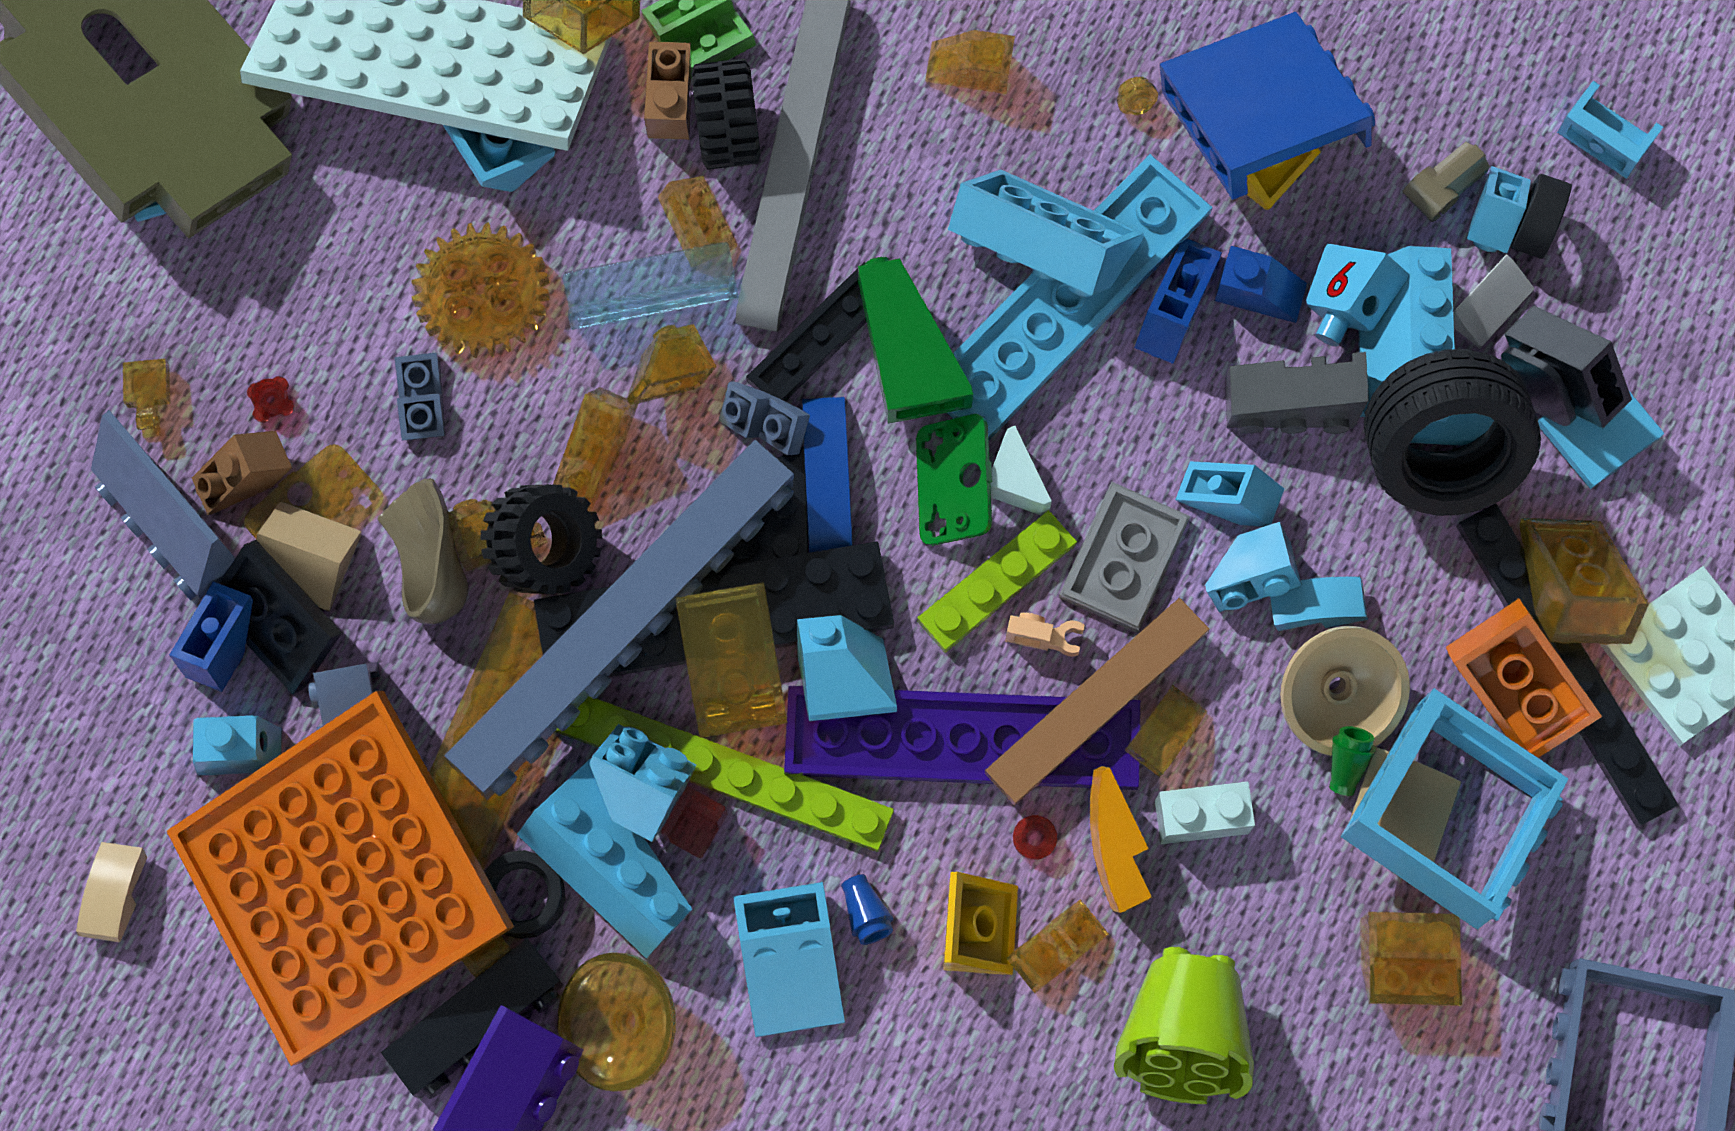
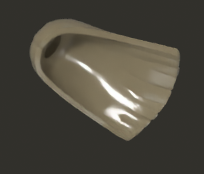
M425 478L411 485L407 491L394 500L378 516V521L390 535L398 550L402 572V601L406 613L418 623L437 624L453 617L463 608L468 596L469 587L456 552L448 510L443 495L433 478Z

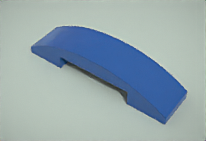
M845 397L802 399L803 411L810 415L804 435L809 553L852 546Z

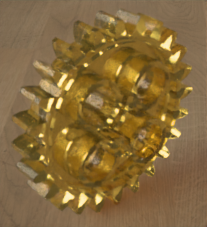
M489 222L485 223L481 233H476L472 223H469L467 225V235L461 236L455 228H452L451 236L453 240L447 243L444 239L437 237L436 241L440 250L434 252L425 249L424 253L429 264L418 263L415 266L418 274L423 277L413 279L411 282L414 290L420 292L412 296L415 307L421 308L416 312L420 323L428 322L425 329L429 336L439 333L437 339L441 347H445L453 340V349L458 355L464 350L465 346H469L473 358H477L481 347H486L489 355L494 357L496 345L501 344L507 352H510V339L513 337L522 343L526 342L523 333L525 327L534 331L538 330V325L533 315L546 316L547 314L545 307L540 303L550 300L548 289L543 288V286L550 283L548 274L541 272L545 268L543 258H534L536 250L532 243L523 247L524 240L521 233H517L509 240V233L504 225L497 234H493ZM505 261L509 263L504 271L499 273L489 271L491 265L495 262ZM457 268L467 270L466 274L458 280L447 278L449 273ZM514 281L518 282L517 286H510ZM479 285H486L483 294H476ZM447 293H451V294H452V295H450L448 298H444V295H445V294H447ZM512 300L515 302L514 306L506 312L495 310L497 304L501 301ZM469 307L473 309L472 314L465 319L453 317L460 308Z

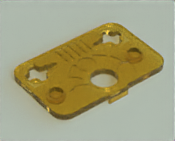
M333 444L325 447L298 471H293L278 484L279 487L246 514L244 522L248 531L256 539L257 533L281 501L351 528H356L382 505L383 493L344 448ZM342 470L347 471L345 478L339 476ZM296 483H307L311 486L313 492L311 500L302 506L293 505L288 499L289 489ZM358 487L362 491L367 488L372 490L373 493L369 496L372 504L369 507L365 508L360 504L355 508L352 507L345 511L354 499L351 493L354 488Z

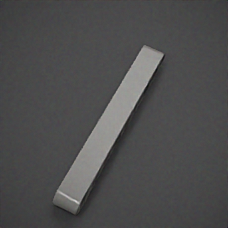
M806 0L739 294L735 323L738 325L775 332L779 330L798 242L795 241H799L807 206L805 203L808 201L815 169L813 165H816L832 93L829 90H832L840 56L838 53L841 52L848 17L845 16H849L851 0Z

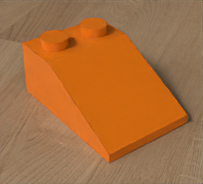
M1520 598L1445 647L1454 665L1505 736L1537 758L1602 717Z

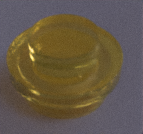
M1144 77L1130 78L1118 88L1117 104L1120 111L1125 114H1144L1152 108L1158 99L1155 85Z

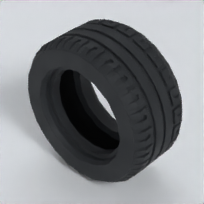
M1445 349L1427 353L1410 360L1393 371L1373 393L1365 411V437L1378 482L1382 489L1385 490V493L1396 502L1421 513L1436 516L1461 515L1476 512L1496 504L1511 494L1526 479L1539 456V449L1541 447L1540 426L1525 383L1518 372L1509 364L1487 353L1468 349ZM1476 413L1491 417L1494 420L1488 431L1475 441L1453 450L1427 452L1415 449L1409 445L1413 437L1430 423L1451 415Z

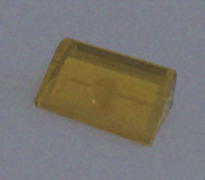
M703 176L668 182L659 194L658 199L691 267L737 248V244Z

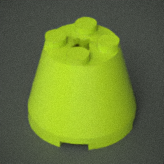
M1181 947L1165 948L1163 956L1153 961L1150 965L1117 1043L1114 1060L1116 1075L1118 1077L1128 1076L1141 1083L1140 1092L1173 1102L1207 1104L1208 1096L1229 1093L1230 1097L1238 1099L1246 1095L1253 1085L1254 1059L1239 974L1235 970V961L1224 955L1206 957L1190 954L1188 950Z

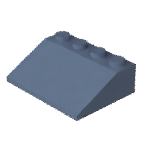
M108 410L101 418L91 466L92 472L101 481L94 487L111 507L119 502L127 513L121 519L137 538L145 533L152 541L153 545L147 550L162 568L165 569L170 564L174 567L180 576L173 581L191 601L196 596L202 600L213 581L216 583L221 582L235 557L112 412Z

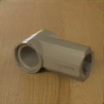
M1464 142L1434 168L1428 166L1417 174L1404 188L1403 193L1431 222H1434L1441 217L1439 212L1445 214L1457 202L1460 194L1488 172L1490 165L1486 160V155L1476 144L1472 145Z

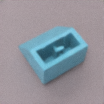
M620 724L615 727L593 754L589 762L611 820L651 842L677 807L697 766L687 760V757L682 752L674 748H664L649 740L642 731L633 727H624Z

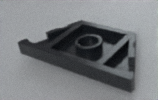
M801 447L799 454H784L777 458L794 474L793 487L791 488L794 491L792 497L780 510L776 511L772 508L761 519L764 524L751 540L746 542L744 539H741L731 550L734 555L725 567L808 553L804 447Z

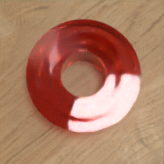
M1039 815L1027 816L1016 825L1013 832V844L1017 852L1027 859H1044L1055 849L1057 831L1052 822L1047 818ZM1035 830L1042 834L1043 842L1040 845L1033 846L1028 843L1026 835L1030 831Z

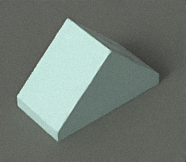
M1016 426L1010 427L1005 433L992 467L991 498L1042 516L1048 510L1050 511L1052 501Z

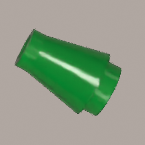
M1345 726L1340 728L1339 734L1333 737L1331 780L1329 788L1333 792L1344 796L1355 794L1357 785L1376 752V747L1373 745L1375 738L1370 732L1357 727Z

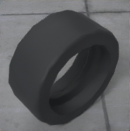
M1545 174L1537 176L1528 194L1526 210L1512 240L1511 249L1539 259L1545 257L1564 215L1572 184Z
M526 850L507 852L493 860L484 871L495 893L498 883L506 874L517 869H529L543 877L548 888V899L544 909L532 919L524 921L510 919L514 928L503 935L517 939L537 937L551 929L561 917L566 901L564 882L560 875L537 853Z

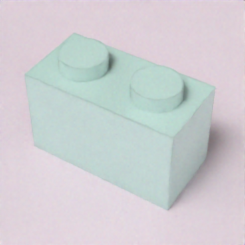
M1248 781L1161 791L1155 799L1161 844L1249 834L1255 826Z

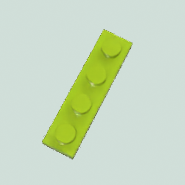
M1048 510L919 615L917 622L942 651L946 653L1074 548L1077 541Z

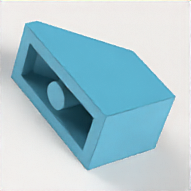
M1491 166L1469 226L1467 239L1473 241L1476 247L1484 251L1496 252L1499 250L1507 253L1526 210L1531 180Z
M1190 461L1175 500L1238 525L1265 527L1272 524L1285 488L1256 465Z

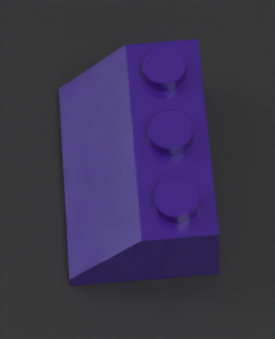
M500 1005L432 1131H541L545 1122L554 1114L557 1099L567 1081L576 1073L579 1058L584 1049Z

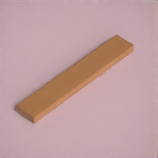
M1179 597L985 770V774L1015 806L1202 639L1210 629Z

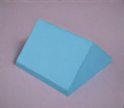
M443 125L482 187L512 192L555 155V150L552 147Z

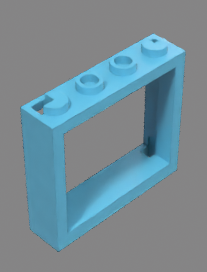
M1433 688L1414 708L1342 833L1341 838L1478 930L1491 919L1498 921L1503 911L1510 906L1512 899L1507 894L1511 887H1516L1527 874L1530 864L1525 862L1529 853H1534L1546 838L1548 831L1543 826L1548 818L1552 819L1561 809L1563 798L1560 797V794L1568 778ZM1431 729L1532 797L1481 894L1378 825L1380 818Z

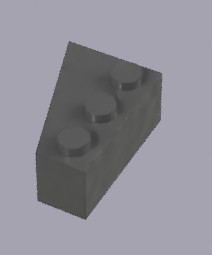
M1366 352L1352 353L1353 361L1326 364V357L1320 356L1311 357L1312 366L1285 367L1284 360L1230 366L1225 378L1227 428H1238V432L1245 434L1259 433L1264 428H1281V432L1287 434L1302 433L1307 428H1323L1326 433L1340 434L1349 431L1350 428H1355L1368 403Z

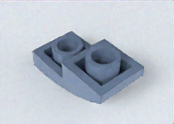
M436 352L394 357L399 394L397 405L401 441L445 436L439 354Z
M733 381L728 383L718 421L745 438L759 437L784 454L795 455L800 453L810 415L775 396Z

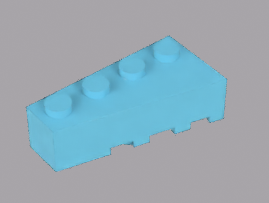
M589 759L533 811L517 835L647 958L675 930L692 908L646 840L611 820L590 767Z

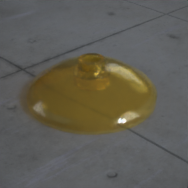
M628 953L598 955L582 964L568 980L558 1008V1035L584 1049L579 1058L576 1073L588 1084L605 1091H626L640 1087L650 1081L661 1070L672 1050L676 1032V1012L672 995L660 973L642 958ZM633 1014L635 1017V1026H633L631 1022Z

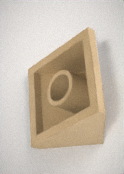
M280 501L257 533L256 540L320 609L330 612L362 532Z

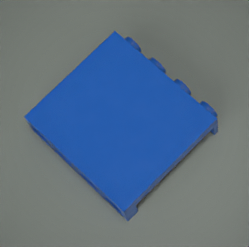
M1296 11L1160 63L1161 85L1164 97L1232 200L1248 194L1247 175L1356 133L1366 148L1372 146V127L1375 126V116L1372 108L1367 102H1361L1356 95L1351 79L1348 76H1342L1337 69V64L1331 51H1324L1318 42L1317 34L1312 25H1306Z

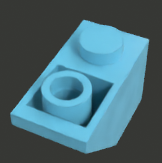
M1280 522L1237 536L1205 584L1206 591L1219 612L1237 610L1249 602L1268 596H1281L1290 589L1302 586L1291 542Z

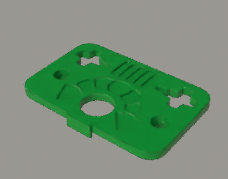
M970 414L923 426L916 435L920 539L927 545L935 546L986 534L992 526L990 485L992 483L991 461H989L987 420L979 414ZM933 432H935L937 437L943 438V443L937 446L934 456L932 455V450L925 448V442L931 440ZM977 464L981 470L980 479L976 485L966 487L963 483V473L968 466ZM939 512V518L946 520V526L940 528L939 536L936 537L935 532L928 530V526L935 521V515Z

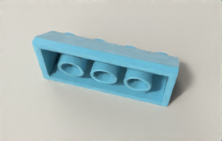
M998 170L960 184L948 227L949 231L962 236L961 240L964 243L975 247L989 248L997 252L996 255L999 259L1009 263L1026 265L1033 269L1032 272L1036 276L1047 280L1056 279L1069 285L1068 288L1071 292L1085 297L1093 296L1112 287L1139 246L1144 235L1143 232L1003 170Z
M1407 246L1388 254L1409 273V276L1376 327L1369 332L1358 330L1359 352H1366L1368 403L1382 382L1406 362L1427 353L1455 349L1451 248ZM1366 405V407H1365V409H1364V411H1363V413H1362V415H1361L1360 417H1365V411H1366V409H1367V405ZM1448 417L1440 419L1436 422H1446Z

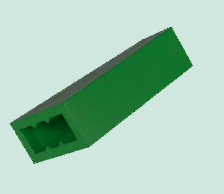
M877 257L868 260L865 265L858 266V283L888 424L972 408V386L901 259L890 260L887 257Z

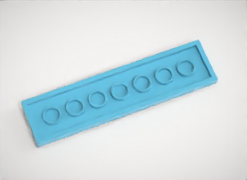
M1149 154L1094 210L1144 233L1142 241L1112 287L1093 296L1085 297L1071 292L1068 288L1069 285L1061 281L1043 279L1032 273L953 353L972 386L973 401L972 408L948 412L947 414L953 419L970 414L983 416L988 424L989 441L1179 247L1180 243L1211 214L1213 207Z

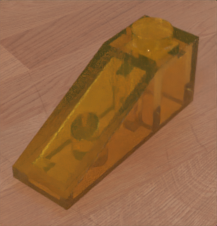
M601 387L584 395L553 484L562 485V488H572L578 491L577 497H585L591 503L587 509L589 512L592 511L624 445L639 404Z

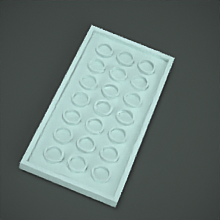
M275 0L240 70L241 82L244 84L568 151L612 38V26L485 0Z

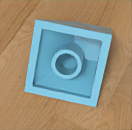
M842 615L797 619V656L809 721L897 712L893 684L882 638L868 630H864L863 627Z

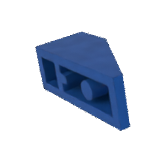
M1188 238L1180 243L1147 311L1134 348L1174 364L1222 252Z

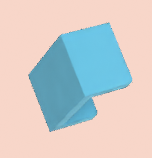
M1592 81L1568 113L1557 133L1627 179L1653 144L1663 126L1656 122L1648 134L1595 100L1593 97L1600 85Z

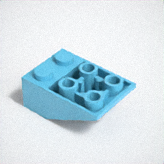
M823 882L733 896L755 1037L845 1023Z

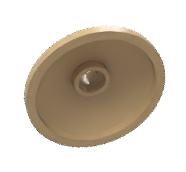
M1342 626L1328 629L1304 643L1290 660L1281 684L1280 699L1282 712L1287 725L1294 735L1306 746L1319 753L1332 756V739L1335 735L1339 734L1340 728L1345 726L1357 727L1370 732L1375 738L1373 745L1377 746L1395 730L1405 713L1410 693L1409 673L1400 652L1380 634L1357 626ZM1339 677L1340 683L1338 687L1330 690V682L1334 678Z

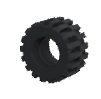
M746 59L694 64L691 76L703 164L707 170L758 164L761 156L751 70Z
M556 484L522 485L520 488H511L504 492L506 498H497L491 504L495 512H487L483 520L488 524L487 530H481L480 540H486L487 548L481 549L483 559H491L492 563L487 568L492 575H501L498 582L503 586L513 587V591L520 593L564 594L571 591V586L579 587L586 581L583 574L593 573L596 565L592 563L594 557H600L602 548L596 547L597 539H602V529L595 528L594 523L599 521L597 513L587 510L591 503L585 497H577L578 491L572 488H562V485ZM541 516L548 523L552 534L550 551L542 562L535 556L531 545L533 527Z

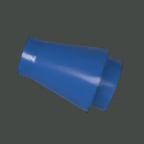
M856 875L845 880L841 887L845 894L852 936L858 937L862 945L872 944L888 937L893 932L891 925L893 916L869 884L866 875Z

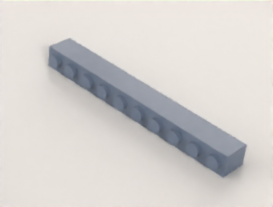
M754 440L444 755L448 764L486 800L494 793L498 796L504 794L516 781L517 776L514 773L526 760L530 764L535 762L548 748L549 744L546 740L556 729L566 730L579 716L580 711L577 708L589 696L595 699L608 687L611 682L608 676L620 664L626 667L639 655L642 650L639 644L650 633L656 636L666 628L673 618L670 612L681 601L688 604L697 596L704 586L701 580L711 570L716 573L721 571L732 559L734 553L731 550L741 539H744L746 542L751 540L764 524L761 519L772 508L778 511L789 501L794 493L791 489L793 487L794 474L758 441Z

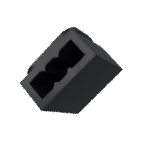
M1534 305L1505 333L1509 347L1501 354V360L1509 364L1521 376L1536 413L1562 426H1569L1576 419L1577 415L1604 428L1632 400L1610 340Z

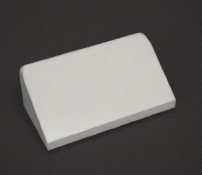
M1507 254L1453 312L1454 328L1479 349L1535 289L1514 260Z

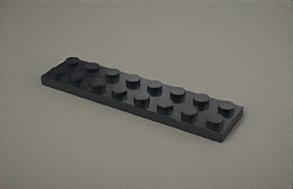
M876 541L728 566L718 573L711 570L701 580L704 586L697 596L688 604L681 601L670 612L673 618L666 628L656 636L650 633L639 644L642 647L639 655L626 667L620 664L608 677L794 646L798 642L797 619L842 615L870 632L894 628V620L879 543ZM609 587L533 599L542 655L552 647Z

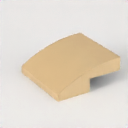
M1376 747V752L1370 761L1351 818L1389 751ZM1413 760L1380 818L1378 825L1434 862L1461 781Z

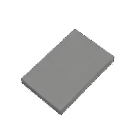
M1111 482L1058 598L1138 633L1191 516Z

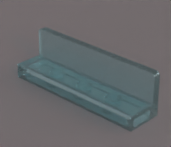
M727 242L574 270L563 274L571 330L739 298L730 248Z

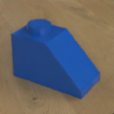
M1230 246L1214 301L1296 323L1307 283L1271 256Z
M214 581L212 582L169 654L185 678L223 692L244 656L253 603L250 595Z

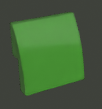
M659 0L641 10L643 17L658 42L691 43V73L694 64L727 61L756 45L753 33L734 9L732 0Z

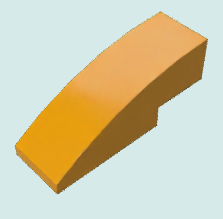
M1101 766L1093 770L1090 793V831L1093 855L1100 882L1110 907L1113 911L1122 913L1152 898L1133 856L1149 848L1110 767Z

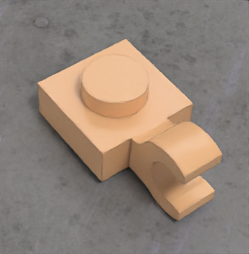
M1020 613L1019 617L1010 615L1005 642L1046 651L1049 648L1057 650L1066 656L1074 657L1078 656L1080 647L1068 644L1065 640V635L1070 632L1083 634L1085 625L1079 621L1070 620L1057 628H1053V624L1045 623V618L1037 614Z

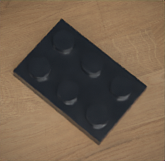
M257 540L244 544L219 584L252 597L253 603L246 644L293 695L302 691L313 677V673L322 664L342 632Z

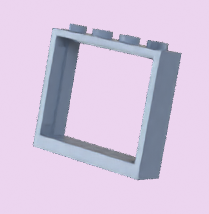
M1582 958L1569 963V969L1564 968L1562 970L1559 980L1558 992L1560 995H1565L1563 1012H1557L1552 1027V1038L1558 1040L1556 1058L1551 1057L1549 1059L1546 1069V1084L1552 1085L1550 1102L1544 1103L1541 1108L1539 1117L1540 1130L1567 1131L1565 1130L1585 983L1587 980L1710 1006L1694 1131H1725L1735 1056V990Z

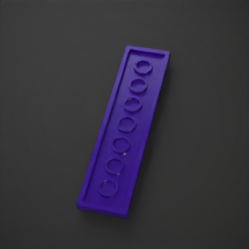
M788 686L784 774H800L809 777L994 784L985 774V770L1067 697L894 690L897 712L809 721L803 686ZM1132 700L1037 786L1091 788L1093 770L1104 766L1110 767L1121 790H1138L1141 700Z

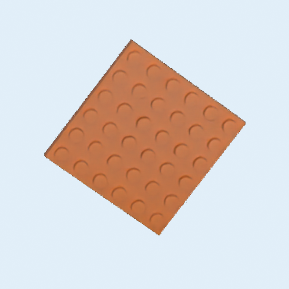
M384 691L373 692L166 831L290 1066L302 1063L514 928L513 923Z

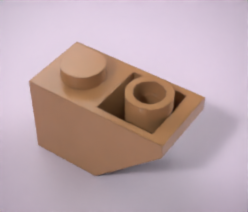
M649 42L644 113L648 138L689 140L692 100L691 43Z
M276 431L235 434L192 477V481L207 515H212L272 488L292 469V466Z

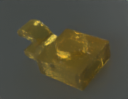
M165 358L123 363V402L127 408H136V427L138 430H142L143 438L161 436L158 405L170 404V370Z

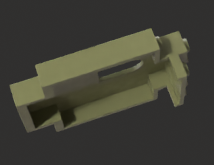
M0 0V23L4 27V39L0 41V84L121 223L154 202H157L189 239L288 174L292 153L270 128L289 115L293 96L287 92L241 82L240 70L251 49L208 0ZM95 14H108L115 17L158 66L127 85L86 39L81 28L83 22Z

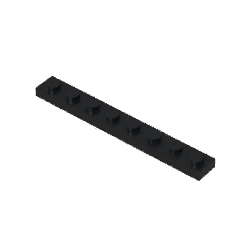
M1493 504L1460 521L1456 526L1503 606L1507 607L1520 598L1602 715L1601 718L1579 731L1636 828L1677 807L1676 800L1498 505Z

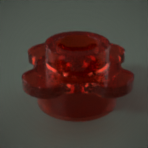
M276 376L273 379H263L248 387L247 396L254 405L255 409L252 415L256 421L266 423L270 417L280 414L283 416L292 414L295 405L288 397L287 389L289 383L285 378ZM270 396L275 398L272 403L267 402V398Z

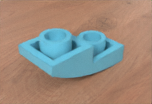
M1346 576L1301 580L1302 586L1290 589L1281 596L1270 597L1274 626L1278 631L1316 623H1322L1325 628L1368 620L1361 577Z

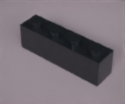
M526 938L380 1053L414 1097L421 1099L427 1095L429 1099H432L451 1084L448 1078L461 1066L466 1070L500 1005L523 1017L534 1009L541 1013L558 1001L561 996L557 991L564 984L534 945Z

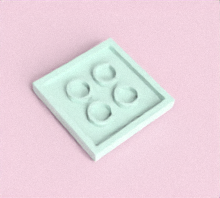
M1704 566L1597 641L1678 746L1684 744L1735 707V605Z

